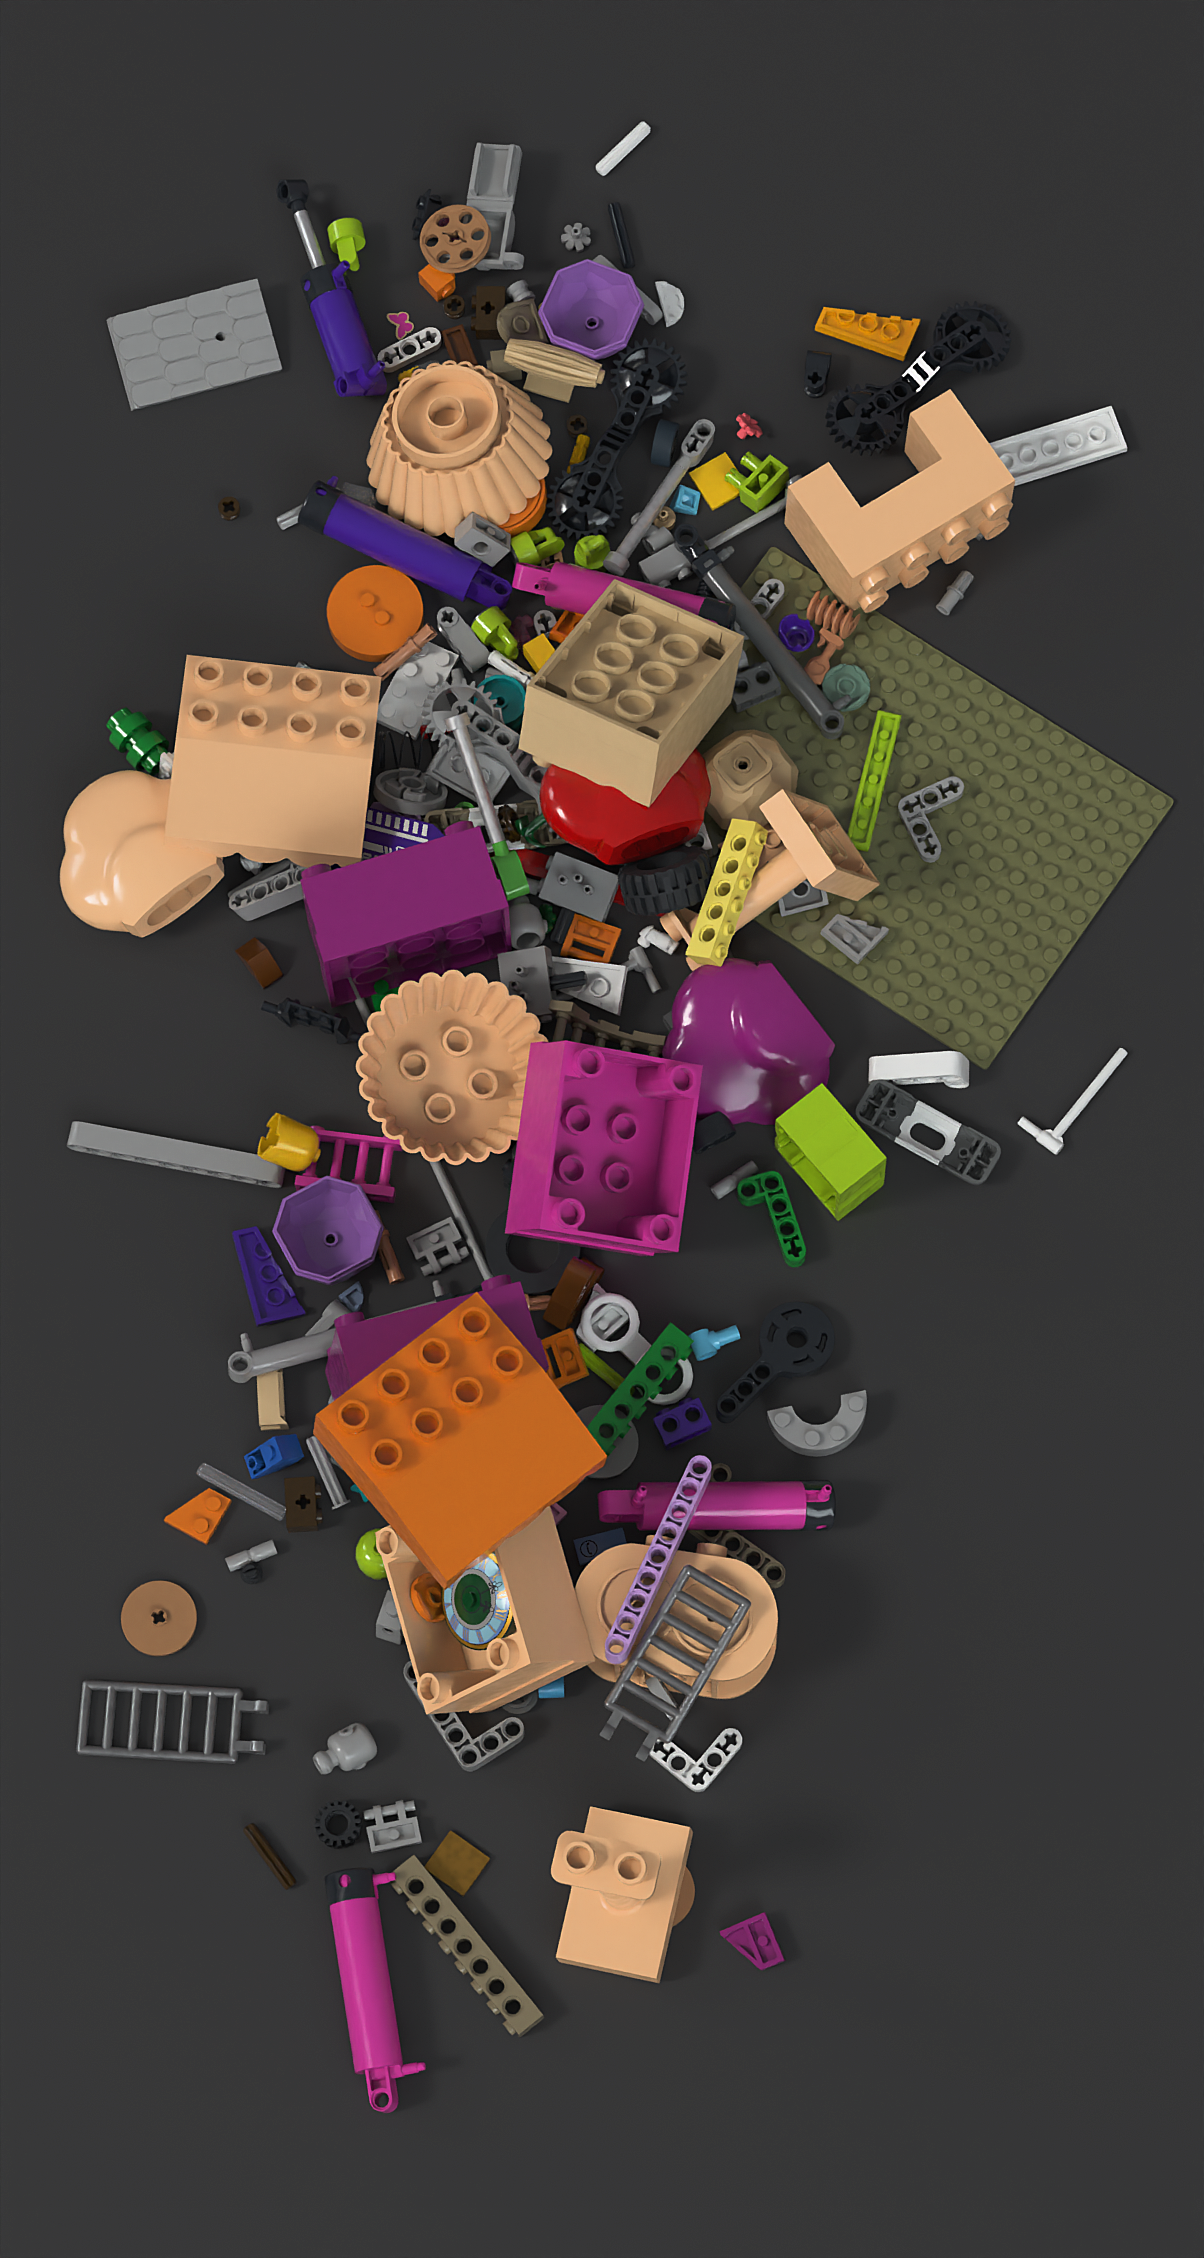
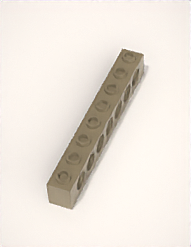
M415 1855L411 1856L393 1871L396 1874V1880L390 1882V1885L398 1895L401 1893L405 1894L409 1899L406 1902L409 1909L414 1915L417 1913L421 1914L425 1919L422 1922L423 1926L431 1935L433 1933L437 1934L441 1939L438 1944L447 1955L449 1953L454 1955L457 1959L454 1962L455 1966L463 1975L466 1973L470 1975L473 1979L470 1983L479 1995L484 1993L489 2001L486 2004L495 2015L500 2013L506 2021L502 2024L511 2035L516 2033L520 2038L544 2019L540 2010ZM414 1882H421L424 1885L423 1890L418 1894H413L409 1890L410 1885ZM429 1902H437L440 1905L438 1912L434 1914L426 1912L425 1908ZM448 1921L456 1925L454 1932L446 1934L441 1930L442 1925ZM467 1941L471 1943L472 1949L469 1953L462 1954L457 1950L461 1942ZM483 1961L488 1964V1969L485 1973L478 1974L474 1971V1965L477 1962ZM499 1981L504 1984V1990L500 1994H493L490 1991V1986L493 1982ZM513 2001L518 2002L521 2006L519 2012L509 2014L506 2011L507 2004Z

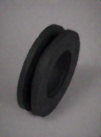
M506 1209L492 1223L486 1238V1258L493 1277L510 1275L512 1283L521 1282L524 1294H528V1296H551L570 1260L574 1256L580 1259V1246L557 1242L559 1253L556 1261L548 1269L540 1273L521 1271L511 1263L508 1257V1246L514 1235L505 1234L508 1209Z

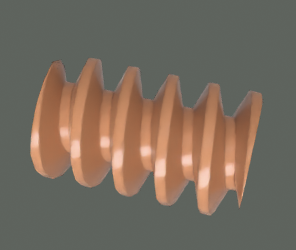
M818 590L807 607V619L809 621L815 619L817 625L823 624L824 629H831L833 634L840 633V638L846 639L855 630L860 619V613L853 618V609L844 613V604L837 609V600H833L831 604H828L829 596L826 595L822 600L819 599L821 591Z

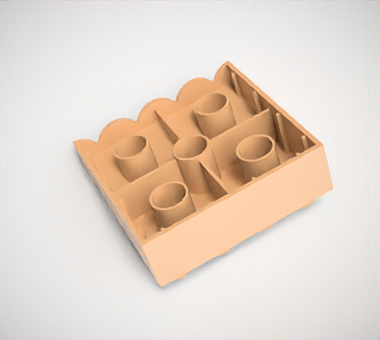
M187 655L175 741L164 845L182 848L190 847L193 850L207 852L216 857H227L240 853L243 857L260 863H274L288 858L293 863L306 868L317 864H329L330 866L338 864L340 867L361 862L381 677Z

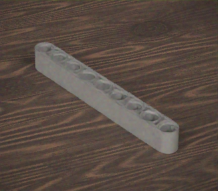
M80 1121L72 1122L67 1147L75 1151L271 1188L282 1187L286 1169L265 1161L256 1154Z

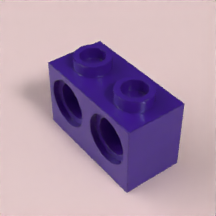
M699 1397L694 1400L687 1398L678 1404L679 1407L672 1410L666 1408L656 1413V1417L653 1418V1425L666 1451L712 1430L711 1422ZM689 1412H696L700 1417L697 1421L691 1422L686 1419V1415ZM667 1422H672L676 1424L677 1428L673 1432H667L663 1429V1426Z

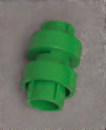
M122 708L107 722L106 727L111 731L109 741L120 753L129 751L126 760L136 771L146 770L151 776L158 774L160 755L163 752L168 753L169 741L158 730L150 732L152 723L142 712L132 713L129 708Z

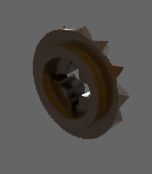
M505 804L499 807L497 815L505 838L511 843L519 842L521 834L515 826V821L519 817L513 808Z

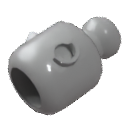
M526 895L507 901L512 947L522 950L541 945L548 925L547 921L542 919L538 908L529 903Z
M354 1723L331 1735L327 1742L328 1750L315 1753L313 1761L318 1771L323 1775L330 1773L337 1765L344 1771L363 1768L369 1760L376 1756L377 1746L367 1727L362 1723Z

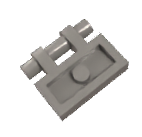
M451 1217L406 1238L417 1262L425 1258L429 1262V1264L421 1267L424 1276L431 1273L437 1274L441 1272L442 1268L452 1263L456 1265L462 1262L461 1259L469 1256L466 1246L459 1250H456L454 1244L462 1241V1238ZM447 1248L449 1254L436 1260L434 1254Z
M403 1800L395 1801L396 1804L384 1807L376 1805L373 1806V1809L363 1811L365 1821L372 1819L376 1821V1825L366 1827L372 1854L422 1843L417 1816L412 1818L406 1817V1812L415 1810L414 1800L403 1802ZM398 1814L399 1820L384 1823L383 1817Z

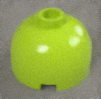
M375 1528L366 1532L360 1538L356 1547V1561L360 1570L366 1576L375 1580L387 1578L382 1556L376 1547L375 1532L382 1528Z

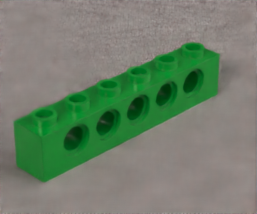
M671 1322L586 1427L605 1452L607 1458L616 1448L612 1444L619 1436L623 1439L632 1428L628 1425L632 1418L639 1419L647 1409L643 1405L650 1397L654 1400L663 1389L659 1386L663 1379L666 1378L669 1381L678 1370L675 1367L678 1360L682 1359L685 1361L693 1351L690 1345L694 1341ZM664 1348L670 1349L674 1355L673 1359L665 1360L661 1355V1350ZM647 1368L656 1369L658 1378L655 1380L649 1379L646 1376ZM632 1387H638L642 1390L643 1396L641 1399H635L631 1396L630 1389ZM618 1406L624 1407L627 1410V1417L623 1419L618 1418L615 1415V1408ZM601 1426H608L611 1429L612 1435L610 1438H603L600 1435L599 1428Z

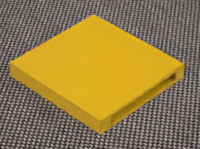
M726 452L689 472L690 478L712 511L740 496L739 490L725 481L726 474L728 472L731 473L730 469H736Z

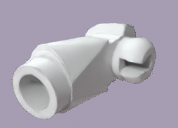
M654 925L647 926L639 933L641 936L638 938V944L644 948L649 947L650 943L672 955L679 946V942L673 940L669 934L655 930Z

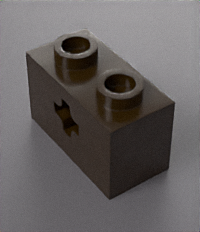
M477 286L476 295H472V309H476V317L471 316V331H476V340H503L498 332L497 317L499 312L506 306L505 286Z
M314 1476L284 1478L286 1528L288 1533L319 1531L318 1523H323L322 1508H317V1499L322 1498L321 1483L316 1484ZM302 1500H307L306 1509H301Z

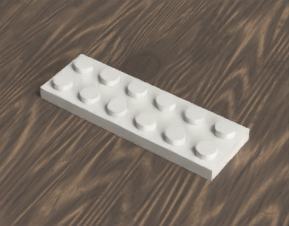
M1112 406L989 443L1015 479L1014 486L1127 451V445Z

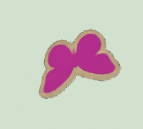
M408 313L387 314L388 321L397 326L396 337L398 340H402L407 333L414 329L413 323L408 321Z

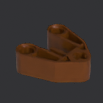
M574 1256L568 1263L550 1298L543 1319L562 1331L568 1329L591 1296L594 1285L601 1280L605 1269L585 1257L579 1259Z

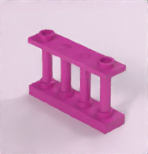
M310 1126L319 1137V1146L320 1141L335 1143L330 1177L341 1179L340 1172L345 1144L359 1146L355 1178L352 1179V1183L361 1185L367 1198L371 1201L395 1203V1187H391L389 1179L394 1150H403L400 1145V1139H389L385 1135L383 1137L326 1131L320 1126ZM369 1147L384 1149L380 1178L376 1185L366 1184V1181H364ZM312 1162L302 1176L296 1175V1191L321 1179L315 1175L317 1162Z

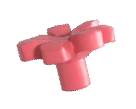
M743 413L737 416L736 420L742 427L737 432V435L744 440L747 435L751 437L755 435L759 438L763 434L761 428L756 425L758 422L752 418L750 419L748 414Z

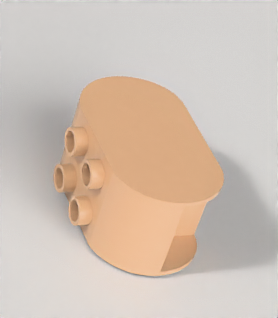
M648 1535L645 1545L630 1543L612 1547L596 1556L585 1567L576 1583L575 1593L595 1661L587 1666L599 1677L616 1683L685 1565L695 1567L751 1602V1607L698 1696L715 1699H731L741 1696L753 1689L769 1670L777 1644L778 1611L774 1595L768 1583L754 1568L737 1559L726 1558L728 1550L726 1547L712 1543H698L696 1553L677 1550L627 1659L621 1664H612L606 1659L605 1641L655 1535ZM662 1536L665 1540H673V1538ZM657 1555L652 1560L656 1563H661L665 1558ZM689 1577L682 1591L730 1619L739 1607ZM644 1578L641 1582L644 1585H652L655 1581L651 1578ZM677 1599L669 1611L670 1614L716 1641H719L726 1629ZM635 1600L631 1605L635 1608H640L644 1603L640 1600ZM627 1622L623 1623L620 1627L623 1630H631L634 1626ZM665 1622L662 1623L656 1633L658 1637L704 1664L712 1653L711 1649ZM651 1644L643 1656L644 1659L691 1687L699 1675L697 1671ZM614 1645L610 1650L613 1653H620L623 1648L619 1645ZM637 1666L629 1680L641 1687L648 1688L645 1681L654 1676ZM664 1683L669 1691L681 1693L680 1691Z

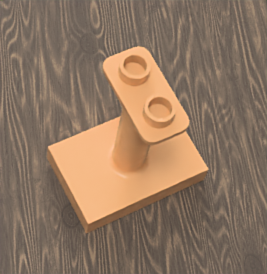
M782 789L759 806L786 846V849L754 872L751 887L747 892L735 932L806 879L814 888L854 901H859L880 885V882L827 805ZM687 908L674 910L663 915L660 918V922L673 940L678 942L684 938L689 945L699 914ZM686 957V961L692 971L702 966V964H697L691 958Z
M590 1806L584 1833L575 1831L563 1832L557 1840L551 1866V1875L556 1882L570 1885L572 1888L557 1949V1960L561 1963L660 1983L693 1836L691 1828Z

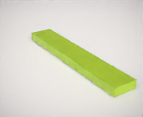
M880 710L877 712L847 833L857 850L869 852L902 715Z

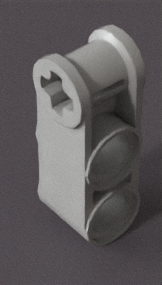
M441 608L437 614L439 631L446 638L453 651L460 656L467 669L474 673L488 663L490 652L478 640L474 631L464 622L454 608Z

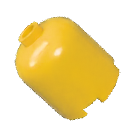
M275 1113L266 1125L270 1130L266 1138L261 1137L257 1155L265 1161L292 1171H303L312 1162L316 1163L321 1149L318 1148L319 1137L315 1130L288 1116Z

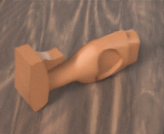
M823 627L819 631L820 641L817 643V648H821L825 643L828 645L821 655L811 658L804 667L805 672L816 686L822 684L825 674L830 670L829 659L835 650H841L844 647V642L839 636Z

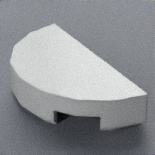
M657 281L655 286L665 324L668 327L675 324L681 318L684 311V297L680 289L667 284L665 281Z

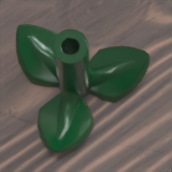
M543 813L530 823L527 815L515 821L518 832L523 837L525 836L528 843L539 848L546 847V845L538 842L533 836L534 831L546 823Z

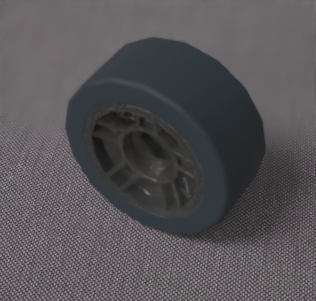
M662 419L659 421L652 446L651 464L668 468L671 466L678 440L679 423Z

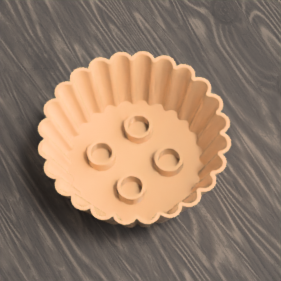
M448 360L442 365L432 363L427 366L426 370H415L412 378L407 377L401 380L398 389L390 393L370 439L371 448L366 460L367 465L371 468L368 480L371 486L377 488V501L382 505H388V514L397 520L404 519V523L418 530L424 528L425 533L430 536H440L445 532L448 536L455 538V528L472 512L499 526L508 521L510 513L517 514L525 509L527 505L526 498H532L539 493L540 483L538 480L547 476L549 466L545 460L552 455L553 451L550 443L546 441L550 435V428L541 421L543 417L542 410L530 402V397L527 393L480 365L474 366L467 361L457 364L455 361Z
M448 970L441 977L436 973L429 972L420 978L419 983L415 981L404 982L398 989V995L389 994L385 996L381 1001V1011L374 1012L368 1017L367 1028L369 1032L364 1033L359 1040V1049L363 1055L356 1062V1070L364 1078L360 1082L359 1092L365 1100L370 1101L368 1105L369 1116L377 1122H382V1132L386 1137L393 1140L400 1139V1145L403 1150L408 1153L421 1151L422 1156L430 1162L440 1161L444 1157L448 1163L459 1165L465 1162L467 1157L471 1161L482 1162L487 1159L490 1151L495 1154L504 1153L509 1149L511 1140H518L530 1044L540 1041L548 1042L544 1035L538 1033L540 1030L539 1019L532 1013H526L527 1006L523 998L517 995L509 996L507 987L501 982L495 981L488 984L487 979L480 973H471L464 977L458 970Z

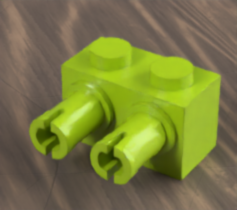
M750 451L746 453V456L742 457L740 464L753 473L746 478L735 468L730 469L731 473L728 472L725 476V481L739 490L740 501L756 513L765 509L786 487L784 484L790 480L788 467L776 458L769 455L764 461H761Z

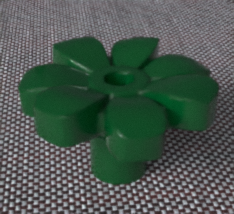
M542 904L539 907L542 919L546 920L548 925L545 935H547L548 931L552 930L553 925L555 926L558 916L552 913L553 906L550 904Z

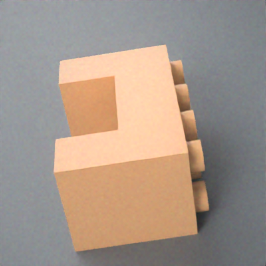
M951 389L910 413L904 452L919 473L865 506H859L829 462L788 486L784 524L840 604L845 605L846 612L850 609L856 610L859 607L865 613L877 609L888 599L887 590L899 583H902L905 588L915 586L928 575L929 570L926 567L940 558H942L945 564H950L961 558L968 551L969 546L967 542L977 537L979 533L986 540H989L1002 533L1009 525V521L1006 518H1008L1009 510L1013 506L1011 500L1015 479Z

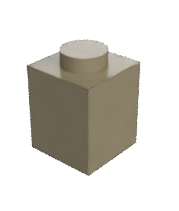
M506 349L490 351L491 360L486 361L488 370L506 381L522 379L521 369L504 362Z

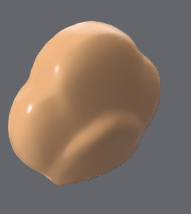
M133 770L111 773L89 784L78 794L65 817L63 829L66 852L60 868V886L70 910L88 925L101 930L130 932L132 935L145 937L174 921L189 910L223 878V857H216L213 854L193 850L190 847L182 848L164 845L171 779H158L144 772Z

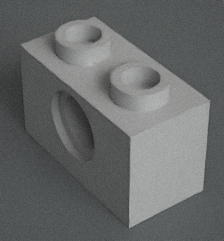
M474 512L469 514L455 528L454 545L491 567L495 566L510 551L511 534Z

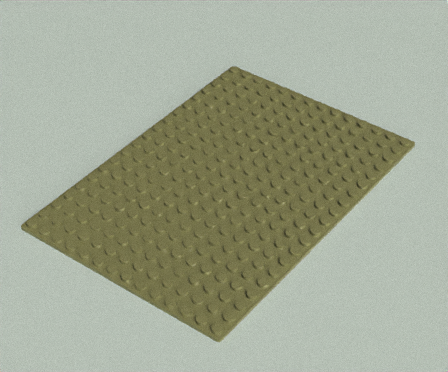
M771 547L741 587L743 593L751 601L767 580L778 579L783 583L784 597L766 620L777 636L780 621L785 616L794 613L798 614L800 619L807 620V607L818 590L821 591L819 599L822 600L828 595V604H831L833 600H837L836 608L838 609L841 606L820 575L776 547ZM777 587L774 589L769 588V596L766 598L768 602L773 593L778 594ZM756 604L754 606L760 614L766 612L764 605ZM859 607L854 610L852 616L855 618L860 613V619L855 630L849 637L842 639L844 642L843 649L835 650L829 659L830 669L839 664L859 666L866 672L870 680V694L867 701L860 708L853 711L839 710L844 717V730L839 738L830 740L822 736L820 728L774 671L781 685L780 695L739 713H736L732 703H730L696 748L703 755L725 737L740 730H757L770 734L778 741L797 766L799 773L796 794L827 805L847 834L877 712L880 710L902 715L869 852L858 850L880 882V885L859 901L826 892L828 905L781 917L778 904L775 902L755 917L753 921L952 1050L962 1053L975 1065L982 1069H988L1173 805V799L879 612L873 610L865 613ZM815 619L809 621L815 631L814 642L810 648L803 652L790 651L803 669L811 658L821 655L828 645L825 643L821 648H817V643L820 641L819 631L823 624L817 625ZM750 639L744 640L742 648L745 651L749 667L758 662H762V664L767 662ZM760 677L756 681L765 684L769 680L765 677ZM822 684L817 685V687L822 692ZM737 687L735 688V691L737 693H744L747 691V689L744 687ZM830 720L826 723V726L834 729L837 728L838 723ZM741 765L739 768L744 770L747 766ZM948 777H958L964 784L962 797L955 802L926 814L940 842L941 855L935 862H925L919 856L898 814V804L902 798ZM950 784L949 790H947L946 792L953 791V793H957L958 786L953 787V785ZM940 788L939 790L942 794V799H945L944 795L946 792L942 793V789ZM928 793L924 796V801L928 804H934L938 800L937 796L933 793ZM917 798V805H919L920 799ZM905 804L903 811L908 810L909 813H913V808L917 805L910 807L908 804ZM705 810L703 822L712 845L713 856L709 857L714 873L720 855L718 844L725 841L728 830L721 829ZM916 824L912 828L913 832L917 835H922L927 831L923 824ZM927 838L924 840L926 844L925 853L929 852L931 855H934L936 848H930ZM694 841L691 846L697 847L704 845L700 841ZM837 914L847 916L852 920L865 921L869 926L880 929L883 926L889 929L888 934L858 965L820 934L821 930Z

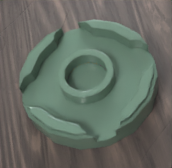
M839 664L832 667L825 674L822 683V693L831 704L841 697L849 695L851 701L840 711H853L860 708L867 701L870 694V680L866 672L859 666Z

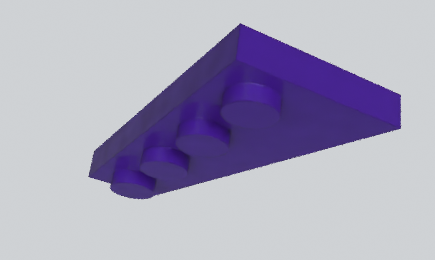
M257 1226L233 1231L232 1237L256 1326L260 1327L304 1317L306 1313L303 1307L298 1303L291 1286L289 1287L281 1268L276 1264L272 1252Z

